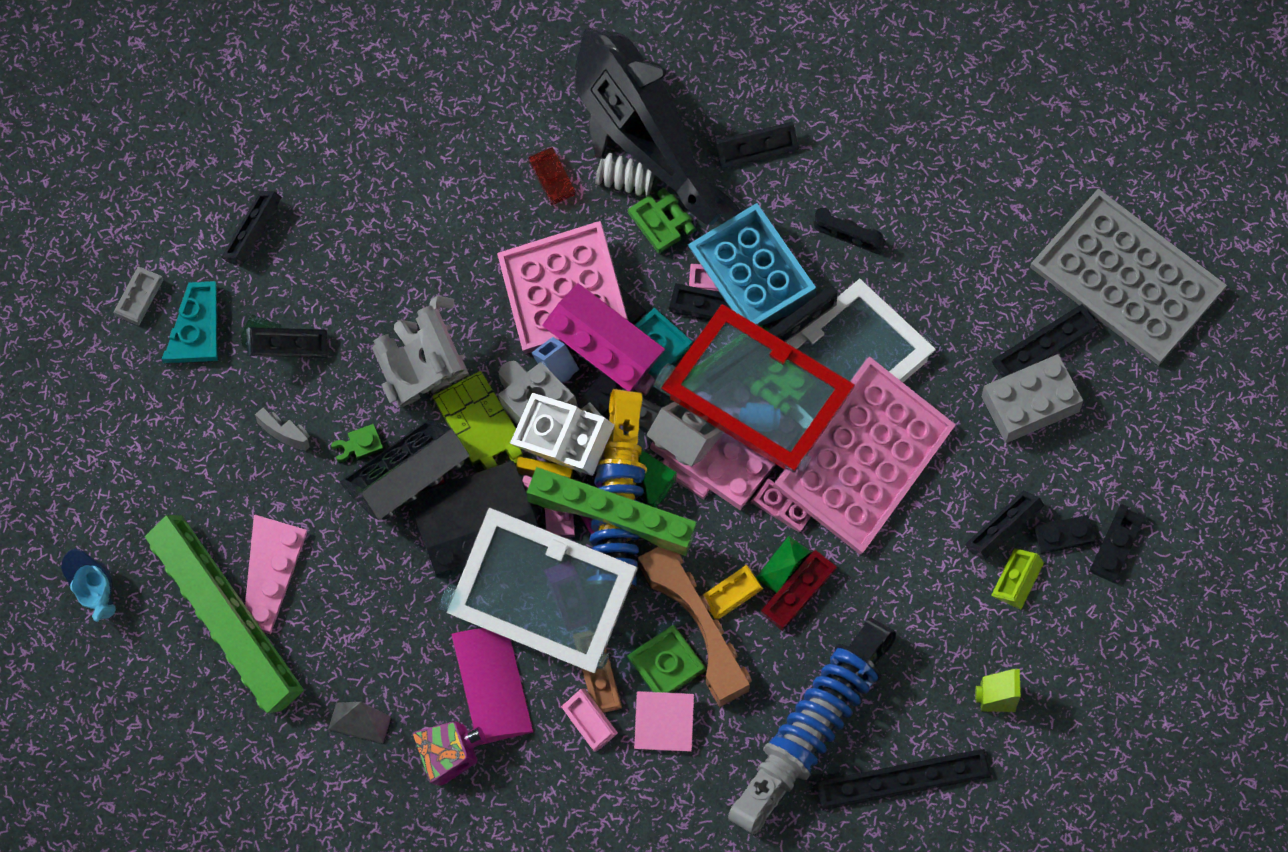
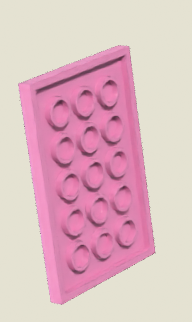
M870 356L850 380V382L855 384L854 389L810 452L804 456L795 471L786 467L773 484V487L858 554H862L956 425Z

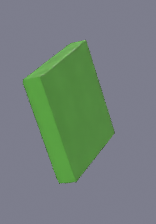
M674 624L627 655V658L652 692L674 693L706 671L705 666Z

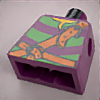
M456 721L413 732L429 782L437 786L446 784L476 764L477 757L474 747L486 742L485 735L480 727L467 731L465 725Z

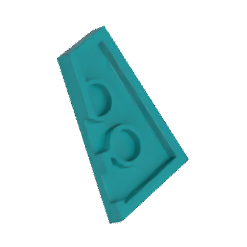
M216 281L189 282L178 311L177 321L169 336L170 340L167 349L163 353L162 363L218 361Z

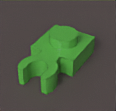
M374 424L349 432V441L347 442L337 440L331 444L333 450L337 448L345 450L342 455L336 456V460L339 463L345 462L354 453L357 460L383 451Z

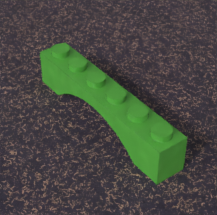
M538 467L535 469L527 490V500L530 503L553 511L577 514L611 524L638 535L663 549L687 556L696 532V521Z

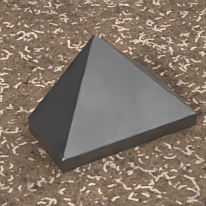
M363 702L336 703L328 730L383 744L391 716Z

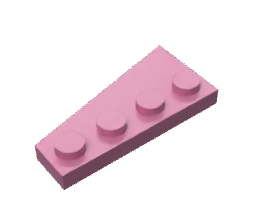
M254 515L245 606L263 632L271 634L304 544L307 530Z

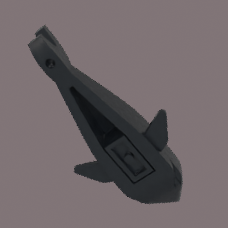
M586 28L582 35L575 65V87L579 98L591 114L589 128L595 156L599 158L604 156L609 138L611 137L628 154L674 189L690 213L706 225H714L720 216L730 220L742 211L724 192L699 177L677 107L661 81L666 76V70L644 62L642 54L633 42L623 34L597 28Z

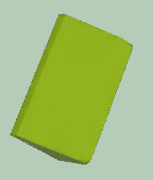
M1014 548L991 596L1021 610L1044 561L1037 553Z

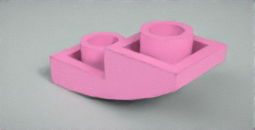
M766 479L751 500V503L797 532H801L811 516L773 487L774 482L772 480Z

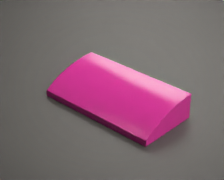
M485 628L453 633L452 640L473 728L480 727L486 738V742L483 744L533 733L511 639Z

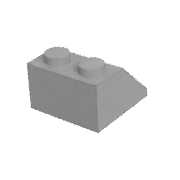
M673 402L661 408L646 436L652 439L654 445L658 448L668 450L675 455L678 462L693 466L702 461L724 432L676 402Z

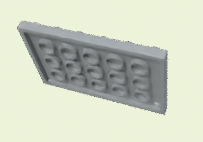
M1100 189L1095 191L1034 259L1030 266L1032 270L1078 305L1083 304L1091 315L1158 366L1227 287L1225 283Z

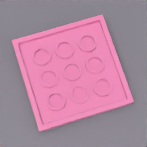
M601 221L497 253L524 354L533 352L552 337L561 341L544 328L542 324L556 305L577 283L581 284L628 320Z
M736 379L710 397L703 390V385L694 391L695 394L738 420L740 409L746 408L747 403L770 405L762 398H756L750 394V389ZM780 412L778 431L759 433L789 450L802 433V429L789 416H785ZM726 433L721 436L702 461L693 466L678 462L675 455L668 450L658 448L653 442L650 447L655 453L739 510L743 508L776 466L772 461Z

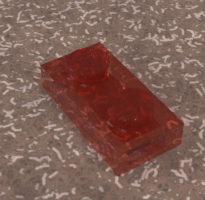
M553 147L528 157V162L551 206L576 195L575 189Z

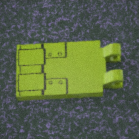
M481 371L433 396L434 402L449 427L453 429L469 454L468 459L472 466L481 463L484 470L496 467L498 465L493 457L503 451H506L510 460L514 461L515 464L518 457H522L523 454L520 448L510 444L516 428Z

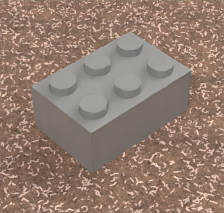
M1059 354L984 385L981 396L1005 443L1080 412L1083 399Z

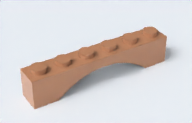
M657 547L638 557V566L651 589L664 593L677 601L690 613L698 624L705 639L708 653L706 685L718 706L721 707L748 693L750 688L749 682L752 681L747 669L744 666L740 668L735 660L738 658V655L731 643L726 644L722 637L724 631L717 619L712 620L709 615L710 606L703 595L699 597L694 589L697 587V584L690 572L685 573L682 568L683 560L681 555Z

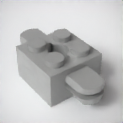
M509 361L501 366L499 378L501 384L506 389L500 392L498 396L505 412L517 426L532 393L578 407L575 396L542 362L538 363L528 372L516 361Z

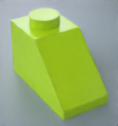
M1012 669L982 677L980 686L975 688V702L981 703V711H1016L1020 699V669Z

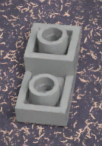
M264 408L255 414L257 423L279 441L305 451L310 448L308 442L310 436L300 424L295 426L291 420H288L283 425L280 418L274 412L269 414Z

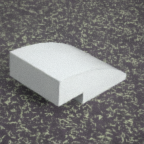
M532 393L510 444L554 463L593 476L614 424L605 417L582 411L577 406Z

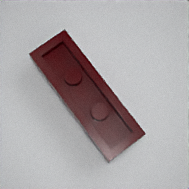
M814 550L764 606L761 614L783 631L832 576L837 566L817 550Z

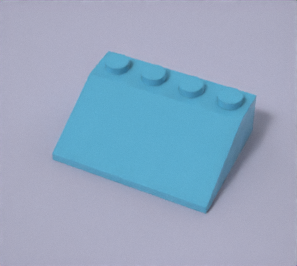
M758 203L688 244V247L730 308L758 326H763L791 315L816 297L815 285Z

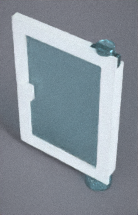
M858 279L837 297V305L786 342L848 381L853 378L864 361L870 356L901 382H904L927 363V359L936 350L934 348L936 345L935 341L929 334L924 333L920 335L861 279ZM766 358L746 374V377L751 376L756 381L761 380L756 375V369ZM787 360L816 382V387L799 406L791 400L787 402V404L793 407L792 412L788 416L802 429L797 434L799 441L835 388ZM772 386L768 388V390H770L775 395L780 394V392Z
M489 508L458 586L453 584L447 586L441 598L439 609L587 671L596 673L597 668L603 670L608 661L609 654L604 653L638 567Z

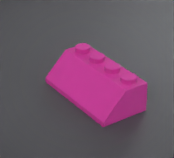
M579 283L556 305L542 324L544 328L624 389L634 392L665 351V348Z

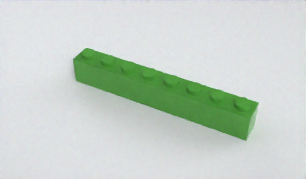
M166 515L145 536L150 544L151 551L160 558L165 566L166 573L176 581L182 596L189 600L195 609L198 619L204 622L209 629L211 638L221 646L226 654L227 661L236 668L241 675L243 684L257 698L258 706L266 711V713L281 712L304 689L182 515Z

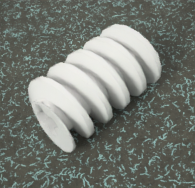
M609 153L599 163L595 184L599 185L604 179L606 187H610L614 182L616 190H620L625 184L626 192L630 193L635 187L636 195L640 196L645 190L646 197H648L652 188L654 174L648 169L644 170L640 162L636 168L633 167V159L631 158L626 165L623 164L622 156H619L616 162H613L612 153Z

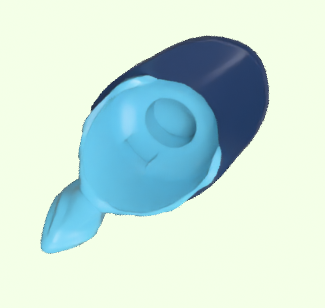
M74 548L69 550L63 557L61 568L71 591L76 595L81 605L95 609L92 614L94 621L98 622L99 620L110 618L116 611V607L111 600L113 578L110 571L103 562L95 561L81 549Z

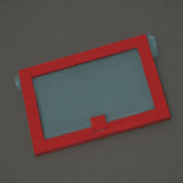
M722 304L677 367L669 363L664 366L655 381L654 387L670 396V399L776 465L783 469L787 468L795 473L797 469L802 472L806 469L811 461L808 453L848 398L855 384Z

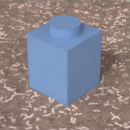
M554 337L532 352L536 362H542L561 383L568 381L579 370L566 345Z

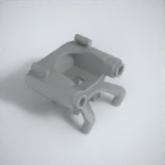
M435 296L431 299L429 306L417 312L418 317L416 318L420 328L418 333H415L417 331L416 322L397 321L394 324V331L405 344L404 347L398 348L395 339H390L388 334L378 337L373 341L375 345L372 349L387 381L381 385L389 403L396 401L398 407H404L421 398L419 392L422 394L427 393L429 390L432 394L439 392L440 389L450 387L452 385L451 382L460 380L469 374L463 362L464 354L458 355L448 333L452 328L450 324H444L439 312L440 307L452 309L454 307L453 298ZM422 349L424 351L426 362L422 359L421 356Z

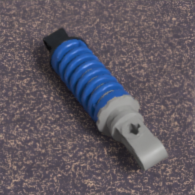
M869 618L865 621L850 646L838 644L835 647L834 653L830 657L831 664H827L821 669L822 676H818L813 680V688L807 689L804 693L805 700H801L796 704V712H792L787 716V724L781 725L776 736L763 748L768 759L765 760V763L761 762L758 766L759 772L741 797L731 807L728 815L730 821L751 834L758 833L786 791L790 792L792 790L795 780L797 778L802 780L809 778L811 766H815L818 763L814 753L824 754L827 748L823 740L828 742L835 740V734L831 729L840 730L844 727L840 716L849 718L853 714L852 709L845 702L854 706L860 705L861 698L854 690L866 694L870 691L872 683L881 678L882 674L876 665L894 644L897 635L895 630L874 618Z

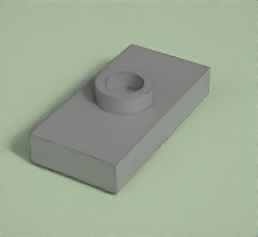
M138 266L113 312L114 315L139 326L163 282V277Z

